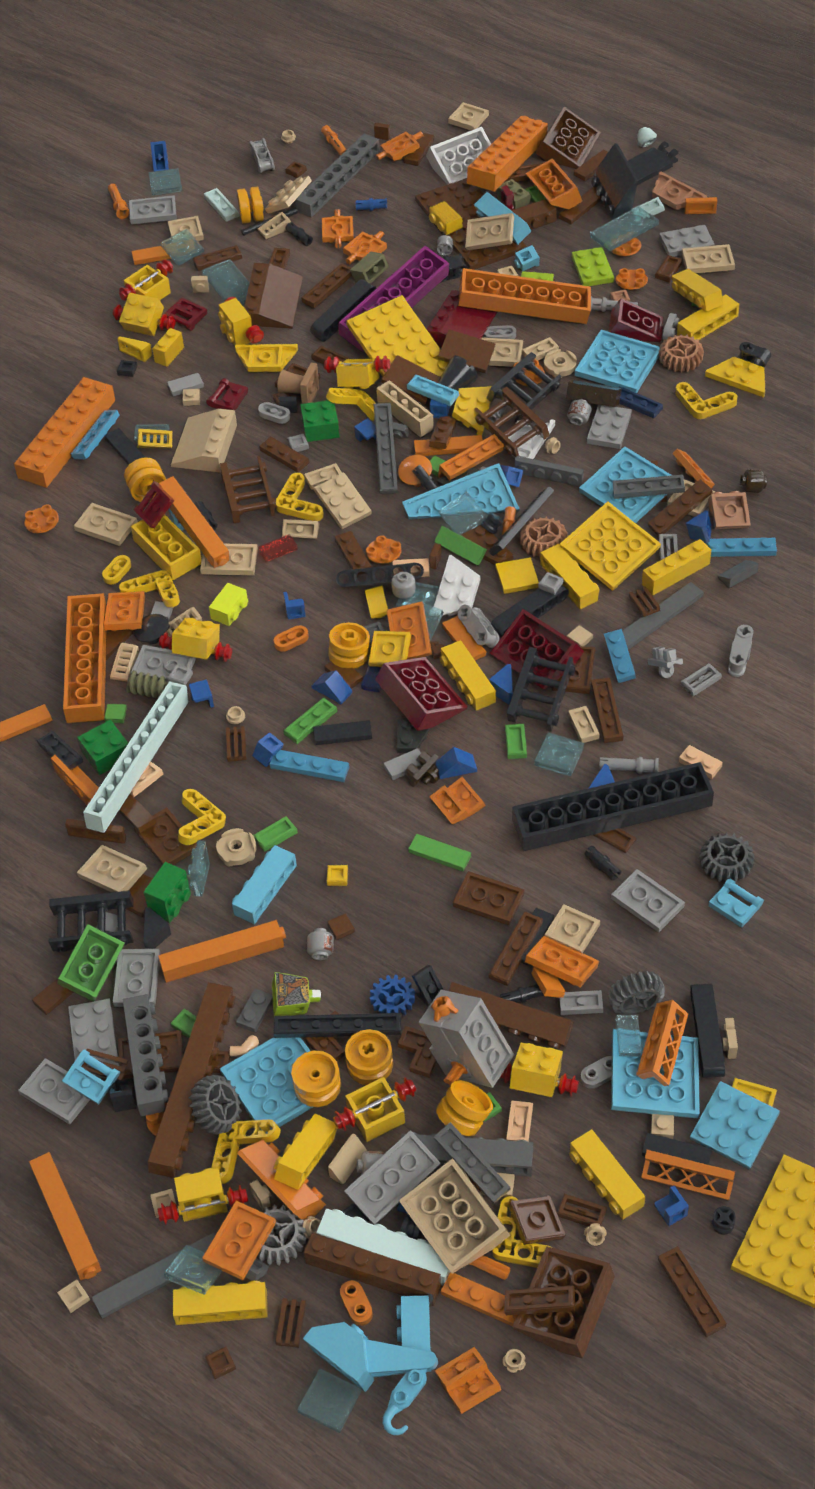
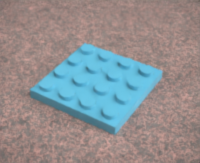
M600 330L575 369V376L612 387L620 386L637 393L659 358L660 348L656 345Z
M624 447L581 485L579 492L600 506H603L608 501L633 522L637 523L667 494L614 499L613 481L672 475L627 447Z
M613 1029L611 1110L698 1118L700 1114L698 1038L682 1036L670 1084L663 1086L654 1077L641 1079L636 1075L648 1033ZM666 1046L665 1052H666V1056H667V1059H668V1058H669V1051H668V1048H667V1046ZM661 1064L660 1073L664 1076V1069Z
M273 1037L220 1068V1072L225 1077V1080H230L231 1086H236L235 1092L240 1094L238 1099L253 1120L270 1119L281 1127L313 1108L300 1102L295 1095L293 1087L292 1066L298 1057L306 1052H310L301 1038Z

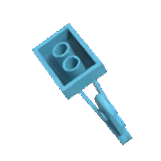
M345 1322L312 1327L303 1340L312 1351L366 1392L374 1382V1377L405 1374L392 1391L388 1408L383 1415V1426L389 1434H403L408 1429V1426L405 1425L400 1429H395L391 1425V1419L395 1414L409 1407L427 1381L426 1372L435 1369L438 1365L436 1355L432 1351L367 1340L368 1338L363 1334L364 1332L355 1324H352L350 1327Z

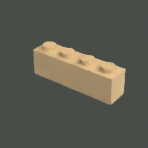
M390 380L376 388L377 403H391L392 415L407 425L418 436L423 437L434 430L433 414Z

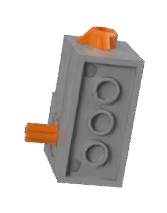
M440 990L419 1021L420 1026L432 1043L429 1049L446 1075L444 1082L449 1084V1086L454 1081L460 1079L493 1088L514 1056L481 998Z

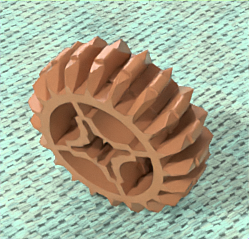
M681 334L680 336H668V339L663 340L659 347L660 363H663L664 367H668V370L673 369L674 372L680 371L682 373V371L688 372L689 369L694 370L695 367H699V364L702 363L704 356L702 344L699 343V340H694V337H688V334L686 336Z
M540 516L538 519L532 518V521H527L520 532L521 546L527 552V555L532 554L533 558L535 556L540 558L542 551L557 544L560 545L567 538L564 524H561L560 520L555 521L554 517L548 519L547 516L546 518H541Z

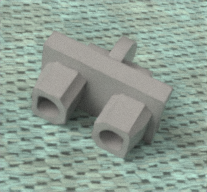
M652 648L653 658L648 659V665L658 666L659 675L663 678H669L673 675V664H683V659L677 658L676 649Z

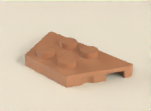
M659 172V178L652 191L653 198L659 197L662 203L675 210L685 208V198H707V195L663 172Z

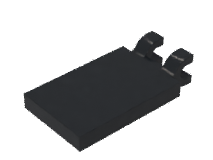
M664 141L657 149L653 147L628 160L638 179L637 185L658 175L659 172H664L673 167V163L678 162V158L675 156L679 151L673 149L668 154L665 148L669 147V144Z

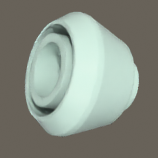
M643 127L638 131L637 141L639 146L646 147L655 142L657 134L650 128Z

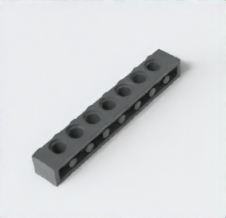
M363 134L297 197L295 200L297 211L309 217L317 213L380 152L379 139L367 134Z

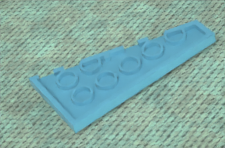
M499 463L402 502L409 519L488 514L489 512L503 513L508 506L514 507L516 511H520Z

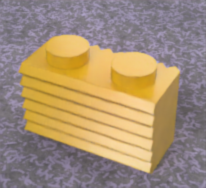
M445 201L429 208V220L437 225L438 229L446 235L462 228V217Z
M170 328L152 348L155 363L167 367L183 350L182 332Z

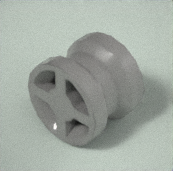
M443 235L438 238L437 252L440 255L451 254L453 240L450 236Z

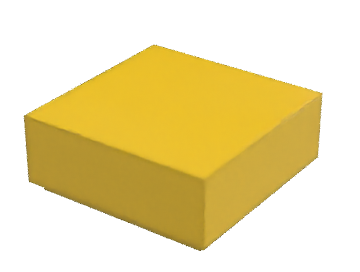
M328 865L327 886H347L348 865Z

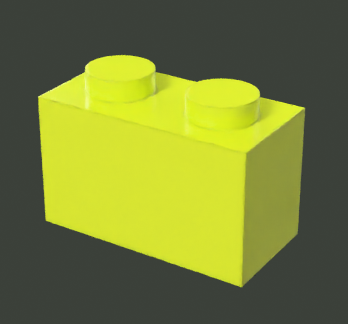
M227 583L209 606L211 619L230 626L238 618L241 610L248 604L246 589Z

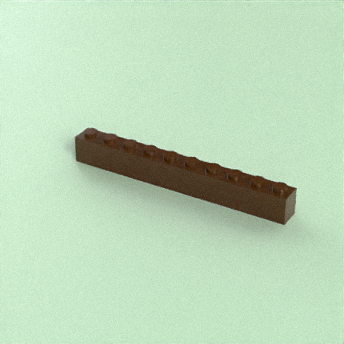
M210 982L207 984L148 1160L149 1173L175 1178L177 1170L180 1171L182 1168L183 1151L187 1152L189 1146L188 1135L189 1132L193 1133L195 1128V1116L191 1115L193 1109L189 1107L192 1104V1101L189 1099L193 1095L191 1089L203 1077L212 1075L213 1065L211 1064L218 1057L219 1048L217 1046L218 1043L223 1041L225 1033L223 1028L224 1025H228L230 1013L228 1012L235 1005L236 996H233V987Z

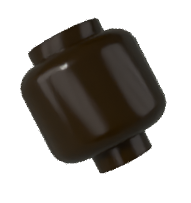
M748 469L744 475L740 476V485L743 486L746 492L759 493L766 488L767 476L761 470Z

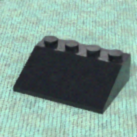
M614 143L595 170L591 182L592 186L597 189V195L601 196L602 205L605 206L607 214L610 215L612 221L628 220L631 217L638 179L618 143Z

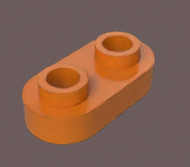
M298 625L276 635L274 638L275 648L278 651L285 652L305 643L309 638L308 629Z
M353 1280L345 1282L340 1288V1296L351 1321L359 1326L368 1324L372 1319L373 1312L361 1284ZM354 1289L355 1292L353 1294H349L348 1290ZM360 1308L365 1310L361 1314L357 1313V1310Z

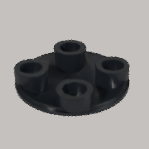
M151 614L142 619L141 629L134 630V636L141 642L156 644L159 642L160 636L164 635L170 628V624L165 616Z

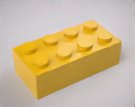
M166 515L162 517L155 529L151 528L143 519L131 526L134 542L162 570L167 571L172 580L201 565L200 549Z

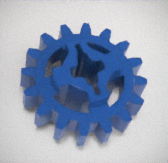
M387 975L386 980L379 978V984H373V990H370V1003L373 1005V1010H379V1013H402L405 1016L406 1009L412 1010V1003H415V990L412 988L411 982L406 983L405 977L398 980V975H395L394 979Z

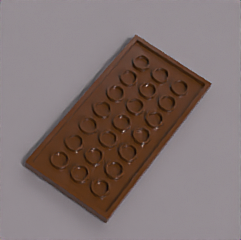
M467 178L415 195V201L428 217L430 214L429 208L433 207V205H438V203H443V201L462 217V228L447 236L452 238V248L457 254H462V259L469 269L475 270L515 256L516 252L527 248L523 241L519 244L512 241V244L474 250L466 249L467 223L470 219L480 218L476 214L477 209L474 204L484 195L479 187L467 184Z

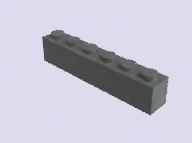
M413 1132L441 1163L435 1170L440 1169L452 1159L434 1140L436 1134L419 1135ZM401 1133V1138H403L406 1134ZM482 1137L465 1138L496 1172L532 1177L533 1142L526 1140L507 1141L503 1138L495 1140Z

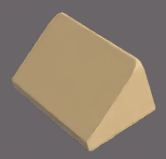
M283 519L282 537L317 539L319 531L318 521Z
M351 1134L328 1166L330 1178L340 1184L346 1182L356 1168L357 1159H361L362 1153L367 1151L355 1134Z

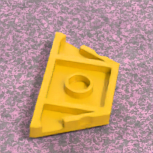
M298 344L235 345V351L248 372H281L297 353Z
M732 357L705 371V377L763 398L765 396V372L762 366Z
M492 386L459 388L458 390L459 396L455 401L452 417L461 421L468 428L472 426L477 430L478 435L483 434L484 426L476 422L474 409L477 407L482 413L489 409L490 401L486 398Z

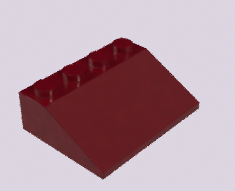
M451 290L428 326L427 331L441 348L449 329L481 339L498 311L458 306L459 291Z
M522 609L490 652L491 655L506 665L511 664V668L518 673H521L529 647L537 648V654L541 659L567 665L569 657H573L575 665L584 653L577 643ZM542 666L534 667L533 670L534 675L553 680L559 679L564 673ZM535 683L537 686H539V687L542 688L543 690H545L547 687H549V686H546V685H542V684Z
M426 657L386 662L382 665L375 679L417 731L433 728L465 711L468 707Z

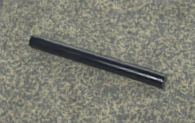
M293 208L283 213L290 217L297 214L298 211L296 208ZM273 217L242 229V235L244 236L256 231L257 228Z

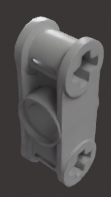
M262 138L254 142L252 140L249 141L250 150L258 166L259 173L270 169L272 171L275 170L274 161L269 153L265 139Z
M466 604L459 608L458 617L476 643L494 648L500 640L499 635L481 610L476 607L471 608Z
M740 625L732 642L728 672L733 677L744 675L747 661L750 657L753 629L749 625Z

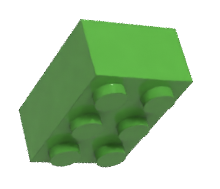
M88 924L58 978L57 984L94 1002L125 943Z

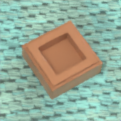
M626 290L610 292L611 300L619 301L621 298L630 302Z

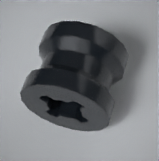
M489 512L488 518L481 525L490 533L496 534L497 528L504 521L496 514Z
M726 1206L718 1207L714 1211L712 1227L715 1232L722 1235L731 1233L736 1220L735 1212Z
M406 1215L401 1232L413 1239H420L422 1232L410 1215Z

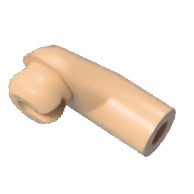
M251 1035L241 1046H230V1057H241L258 1047V1038Z

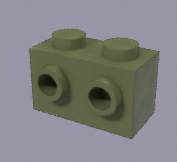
M513 179L501 185H507L510 191H513L514 200H512L514 209L530 204V193ZM501 186L497 189V199L500 201Z
M369 252L350 271L355 283L364 279L371 284L389 266L383 253Z

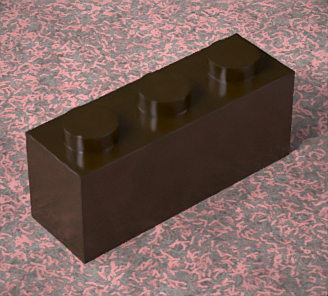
M571 380L568 382L566 399H583L588 403L616 407L620 402L622 388Z

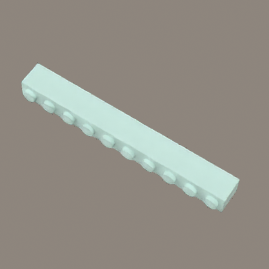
M169 681L84 810L86 828L102 833L106 831L188 704L186 685Z

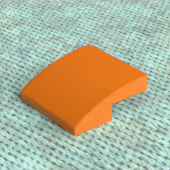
M463 777L459 778L448 788L445 785L429 796L451 824L466 819L486 806Z
M475 1347L435 1370V1374L460 1414L501 1391L500 1384L489 1371L487 1363Z

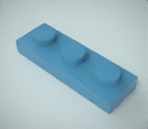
M622 629L605 633L604 637L618 683L635 679V671Z

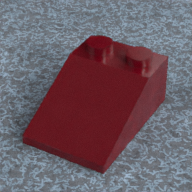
M620 298L611 310L609 332L639 341L660 342L664 317Z

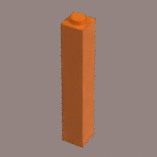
M174 476L160 482L159 484L175 500L170 506V510L212 567L216 568L225 565L229 561V550Z
M277 920L158 955L165 982H171L283 948V939L286 938L283 926L279 927Z
M48 1152L29 1161L80 1280L93 1278L102 1270L51 1154Z

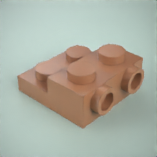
M714 492L710 495L708 505L710 516L713 517L714 529L750 527L746 492Z

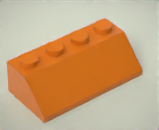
M553 158L526 173V176L551 205L570 209L582 202L578 187Z
M261 1140L237 1152L249 1167L301 1220H307L309 1216L315 1217L326 1205L321 1200L323 1197L322 1193L316 1187L311 1189L307 1185L308 1179L304 1181L299 1190L274 1179L276 1173L274 1165L281 1151L272 1142L268 1145L264 1140Z

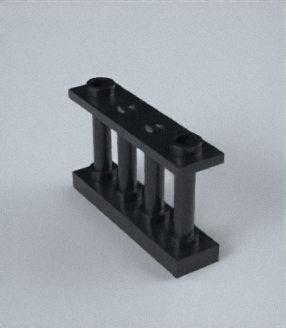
M530 352L490 388L486 399L490 402H493L496 398L502 400L501 390L508 387L527 402L526 405L532 410L549 393L555 392L559 388L562 376L559 374L552 380L535 366L534 360L536 355ZM527 370L532 371L548 385L542 389L528 378L525 372ZM521 380L534 390L537 395L531 398L514 384L515 381ZM516 416L515 422L520 421L522 418Z
M529 647L507 711L508 721L516 723L517 717L525 716L547 722L548 731L552 732L553 727L557 726L559 721L558 712L570 676H574L576 665L573 663V657H569L567 665L541 659L537 654V648ZM542 666L564 673L561 681L534 675V667ZM534 682L558 688L556 697L553 698L529 692L527 687L529 683ZM530 699L553 705L550 715L523 708L521 706L523 700Z
M130 891L49 899V907L53 915H57V938L49 939L53 952H65L75 949L85 930L86 913L97 911V929L105 933L106 911L117 909V932H108L106 934L124 942V946L134 943L130 930L126 931V909L134 907ZM77 913V936L65 937L66 915Z

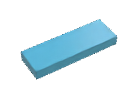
M415 375L407 384L408 390L451 406L459 396V391L419 375Z

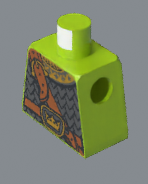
M279 972L274 973L271 983L274 1016L305 1014L308 1011L310 1002H320L321 991L309 990V983L306 977Z

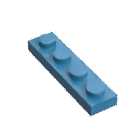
M104 410L71 453L73 459H87L91 455V452L99 445L101 439L120 416L117 410Z
M775 538L710 539V542L705 543L711 549V557L776 556L777 554Z
M280 750L272 757L270 768L344 782L349 770V763Z

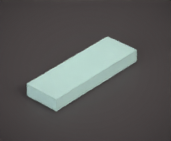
M217 188L204 193V198L226 222L239 217L238 210Z

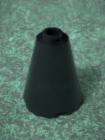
M455 355L450 359L438 383L458 391L459 388H467L473 384L478 378V374L472 365L469 367L466 364L467 360Z

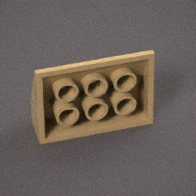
M216 409L188 417L171 467L221 473L220 463H224L237 427L235 410Z
M453 1158L399 1200L452 1274L493 1250L510 1236L507 1229Z

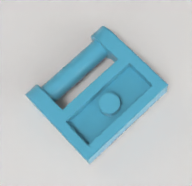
M730 878L709 901V907L742 928L762 906L764 899L750 894L736 885L735 881ZM729 892L736 893L752 905L750 907L730 895Z
M84 1049L62 1082L99 1105L118 1078L120 1071L115 1068H109L90 1056V1052ZM85 1062L106 1075L107 1079L105 1082L82 1068V1064Z

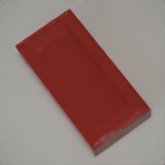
M290 534L258 547V551L265 562L298 550L297 544Z

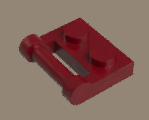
M181 298L165 314L167 318L172 315L175 322L186 326V329L192 331L195 325L208 313L206 308ZM176 313H177V314H180V315H182V316L188 318L189 320H186V319H184V318H181V317H179V316H177V315H175V314H176Z
M222 378L218 388L206 400L208 406L216 409L236 410L247 395L248 387ZM224 389L228 390L223 396V398L220 401H218L217 399L220 397Z
M153 481L148 493L133 510L151 528L155 529L175 500L159 483Z

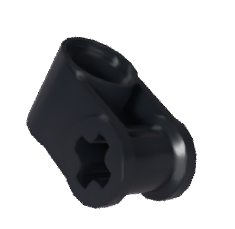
M743 342L739 346L740 354L737 358L765 367L771 358V353L766 348L756 346L750 342Z

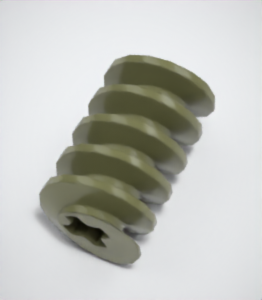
M133 670L128 678L127 693H138L140 696L145 694L147 697L158 698L168 682H165L164 676H161L158 680L157 674H154L151 679V674L147 673L144 678L143 672H140L137 676L136 670Z

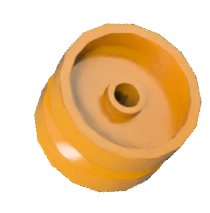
M259 187L250 188V198H248L245 188L237 189L242 224L251 222V213H253V218L256 222L264 221L263 201L260 196Z
M152 458L137 459L130 463L124 472V480L129 487V491L132 497L139 502L148 493L153 481L160 483L166 480L159 463Z
M350 622L334 626L329 634L328 656L330 661L341 668L354 669L363 666L368 661L370 635L368 630L357 623Z
M368 1029L355 1033L347 1041L345 1047L347 1070L353 1080L359 1084L368 1085L382 1077L388 1078L392 1072L393 1058L391 1042L386 1035L379 1031Z
M314 1050L306 1052L296 1059L292 1066L291 1075L295 1095L300 1102L309 1107H322L334 1101L340 1093L341 1080L337 1061L332 1055L324 1051Z
M458 1080L450 1085L446 1095L439 1102L436 1112L444 1125L447 1126L451 1122L462 1135L474 1136L483 1125V1121L493 1110V1104L488 1095L479 1087L470 1082Z

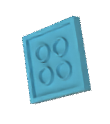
M720 1081L696 1124L690 1139L750 1170L779 1116L780 1110Z

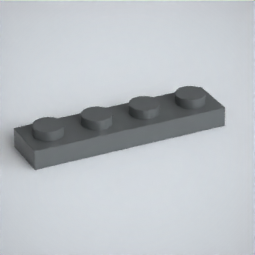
M517 456L515 459V468L523 470V475L575 486L583 484V469Z
M683 475L616 480L613 481L614 499L684 493Z
M451 1122L434 1136V1140L453 1158L493 1204L511 1189Z

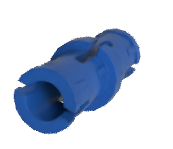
M369 198V200H356V210L370 209V211H373L374 209H387V199L373 200V198Z

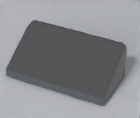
M745 560L718 575V578L731 588L756 574L759 564Z

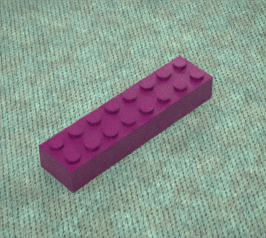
M424 246L339 322V335L364 352V349L346 325L347 320L403 295L410 307L413 308L448 276L449 263L427 246Z

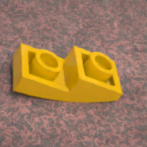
M383 586L365 590L371 619L382 618L387 615L388 606Z

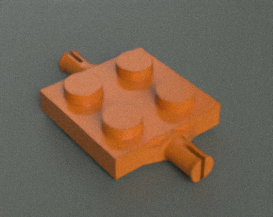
M420 131L411 135L404 132L381 144L382 152L376 154L377 159L381 160L387 156L396 161L409 153L415 152L420 148L416 140L424 137L423 133Z
M338 209V213L337 210H334V216L322 218L323 243L335 242V247L338 248L339 244V248H341L342 241L348 242L354 239L353 216H340V210Z
M379 231L375 235H369L361 232L343 247V253L349 256L345 260L346 263L350 265L354 260L360 261L369 252L382 253L386 250L387 243L380 240L384 233Z

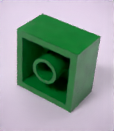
M326 400L301 404L302 421L307 442L340 438L335 403Z
M111 720L77 737L81 752L98 775L111 770L128 745L127 740Z
M164 862L144 891L147 907H150L168 923L174 917H177L181 906L189 900L191 895L186 870Z

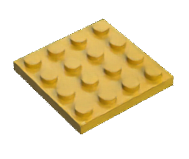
M607 501L564 539L560 546L570 557L613 591L661 547V543Z

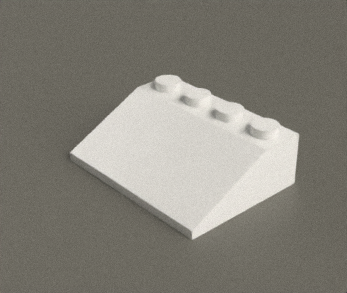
M480 127L431 146L426 157L434 171L448 185L467 178L468 166L491 143L483 128Z

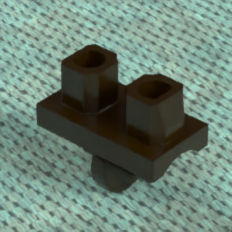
M423 751L416 759L423 767L419 769L413 763L407 767L404 773L411 779L409 784L412 787L423 777H425L423 783L426 785L429 782L435 784L438 781L436 774L439 770L437 768L430 769L436 764L439 756L436 754L431 756Z

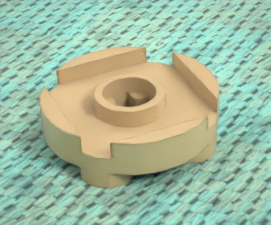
M561 349L552 350L545 356L544 369L547 373L553 375L554 378L559 374L567 376L575 372L577 358L568 350L566 352H561Z
M236 828L224 832L221 835L222 838L216 843L217 854L226 866L242 865L255 858V838L250 832L249 834L243 832V829ZM235 844L240 847L239 849H233Z

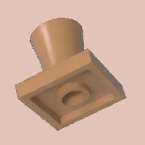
M311 362L304 376L282 370L278 378V392L301 394L302 404L313 403L319 390L317 363Z

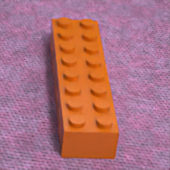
M520 116L468 166L467 184L495 192L538 149L547 134L548 123L530 119L527 116Z
M463 268L459 285L458 306L587 324L591 311V287Z
M83 377L14 463L18 479L47 488L71 458L73 450L100 415L115 402L113 386Z
M104 593L67 596L63 710L67 723L105 720L107 630L105 631L104 620L107 605Z

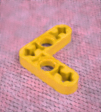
M680 382L676 385V396L696 419L710 417L734 408L737 405V394L734 392H725L703 401L690 384ZM694 399L695 402H689L688 400ZM712 404H717V405H719V406H718V407H713V406H711V405H712Z
M330 388L326 394L327 400L336 404H357L374 422V404L376 402L366 392L360 389Z
M301 473L291 474L276 499V510L279 513L309 521L322 520L324 515L323 508L320 505L297 499L305 486L304 475ZM288 491L295 492L292 495L286 494ZM297 507L304 508L301 511L295 510Z
M165 570L133 578L119 585L120 592L144 591L146 593L157 589L166 607H175L180 603L178 591L170 574Z
M194 789L183 791L182 804L195 814L198 819L179 829L178 841L184 845H191L222 829L225 825L226 816ZM204 807V808H207L208 810H207V811H203V810H200L199 808ZM198 826H204L207 829H199Z
M270 1119L236 1121V1123L232 1124L231 1130L219 1134L211 1168L219 1169L222 1184L229 1182L233 1176L240 1144L256 1143L264 1140L266 1143L273 1142L280 1135V1127ZM250 1128H254V1132L250 1136H246V1132ZM230 1148L229 1155L222 1157L223 1152Z
M513 1196L505 1197L500 1204L498 1219L502 1224H510L513 1229L509 1232L510 1236L492 1250V1255L499 1261L538 1268L547 1245L537 1243L523 1245L521 1240L515 1239L517 1227L512 1214L511 1218L507 1217V1207H509L508 1205L511 1201L518 1199ZM501 1245L505 1246L503 1253H500L498 1249ZM512 1247H515L514 1256L511 1255ZM526 1248L531 1254L527 1258H521L518 1255V1251ZM534 1251H537L536 1260H533Z

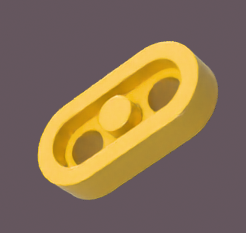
M126 555L115 557L102 572L104 582L109 585L118 583L131 568L130 558Z

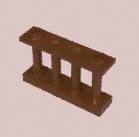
M505 387L501 390L503 398L499 403L484 413L477 407L474 409L476 414L475 420L479 425H483L492 435L495 434L505 445L507 453L509 455L512 454L516 458L519 456L517 448L532 437L540 435L545 440L550 435L548 426L508 387ZM505 406L512 408L511 411L494 423L488 419ZM514 416L522 418L521 421L505 432L498 428ZM525 425L532 427V430L515 442L508 438Z
M257 456L258 465L234 470L228 469L226 462L220 463L221 476L233 523H239L240 515H243L242 513L264 508H269L271 516H275L276 500L271 497L265 472H267L266 464L261 461L260 456ZM259 472L261 476L237 482L231 481L235 476ZM263 484L264 489L240 494L234 493L237 488ZM266 496L267 499L264 502L243 506L241 504L237 505L240 500Z

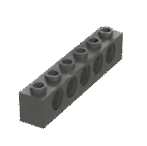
M148 994L124 998L123 1005L140 1116L165 1112V1103L168 1102L169 1098L167 1089L163 1090L162 1086L166 1084L164 1071L160 1072V1067L164 1065L162 1054L157 1052L161 1045L159 1036H155V1032L158 1031L157 1020L152 1019V1014H156L154 1002H149Z

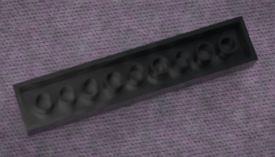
M701 762L513 806L512 821L524 852L711 807L713 805L714 791Z

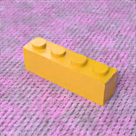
M690 269L672 275L673 290L706 312L723 305L721 289Z
M725 294L722 296L723 305L707 312L700 309L678 322L677 336H680V334L686 336L688 334V337H694V340L702 339L737 318L739 303Z
M701 539L691 543L644 569L642 573V586H646L652 595L659 593L710 564L711 549Z
M559 544L540 553V565L547 572L563 578L562 585L569 590L568 597L579 609L598 601V585L592 582L588 574L579 567L577 561L573 560Z
M460 640L441 648L440 662L443 667L446 666L451 679H455L459 691L465 694L468 704L472 705L477 711L496 703V690Z
M314 1114L310 1121L306 1120L301 1133L297 1132L292 1145L288 1144L285 1148L283 1157L279 1156L274 1165V1169H276L274 1179L299 1190L334 1141L337 1131L335 1123L318 1114Z
M592 1129L570 1143V1158L575 1164L581 1166L588 1181L592 1180L596 1185V1191L602 1198H606L611 1211L615 1215L618 1214L624 1220L644 1207L645 1195Z
M250 1281L247 1284L231 1282L224 1286L207 1284L200 1288L184 1286L173 1290V1317L176 1325L268 1318L265 1282Z

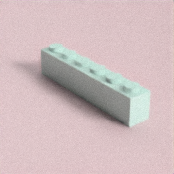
M326 1208L316 1232L319 1235L441 1274L442 1286L450 1273L428 1241L410 1238L407 1234L400 1231L393 1232L387 1230L385 1226L380 1224L373 1225L367 1223L360 1217L347 1216L337 1209L330 1210Z

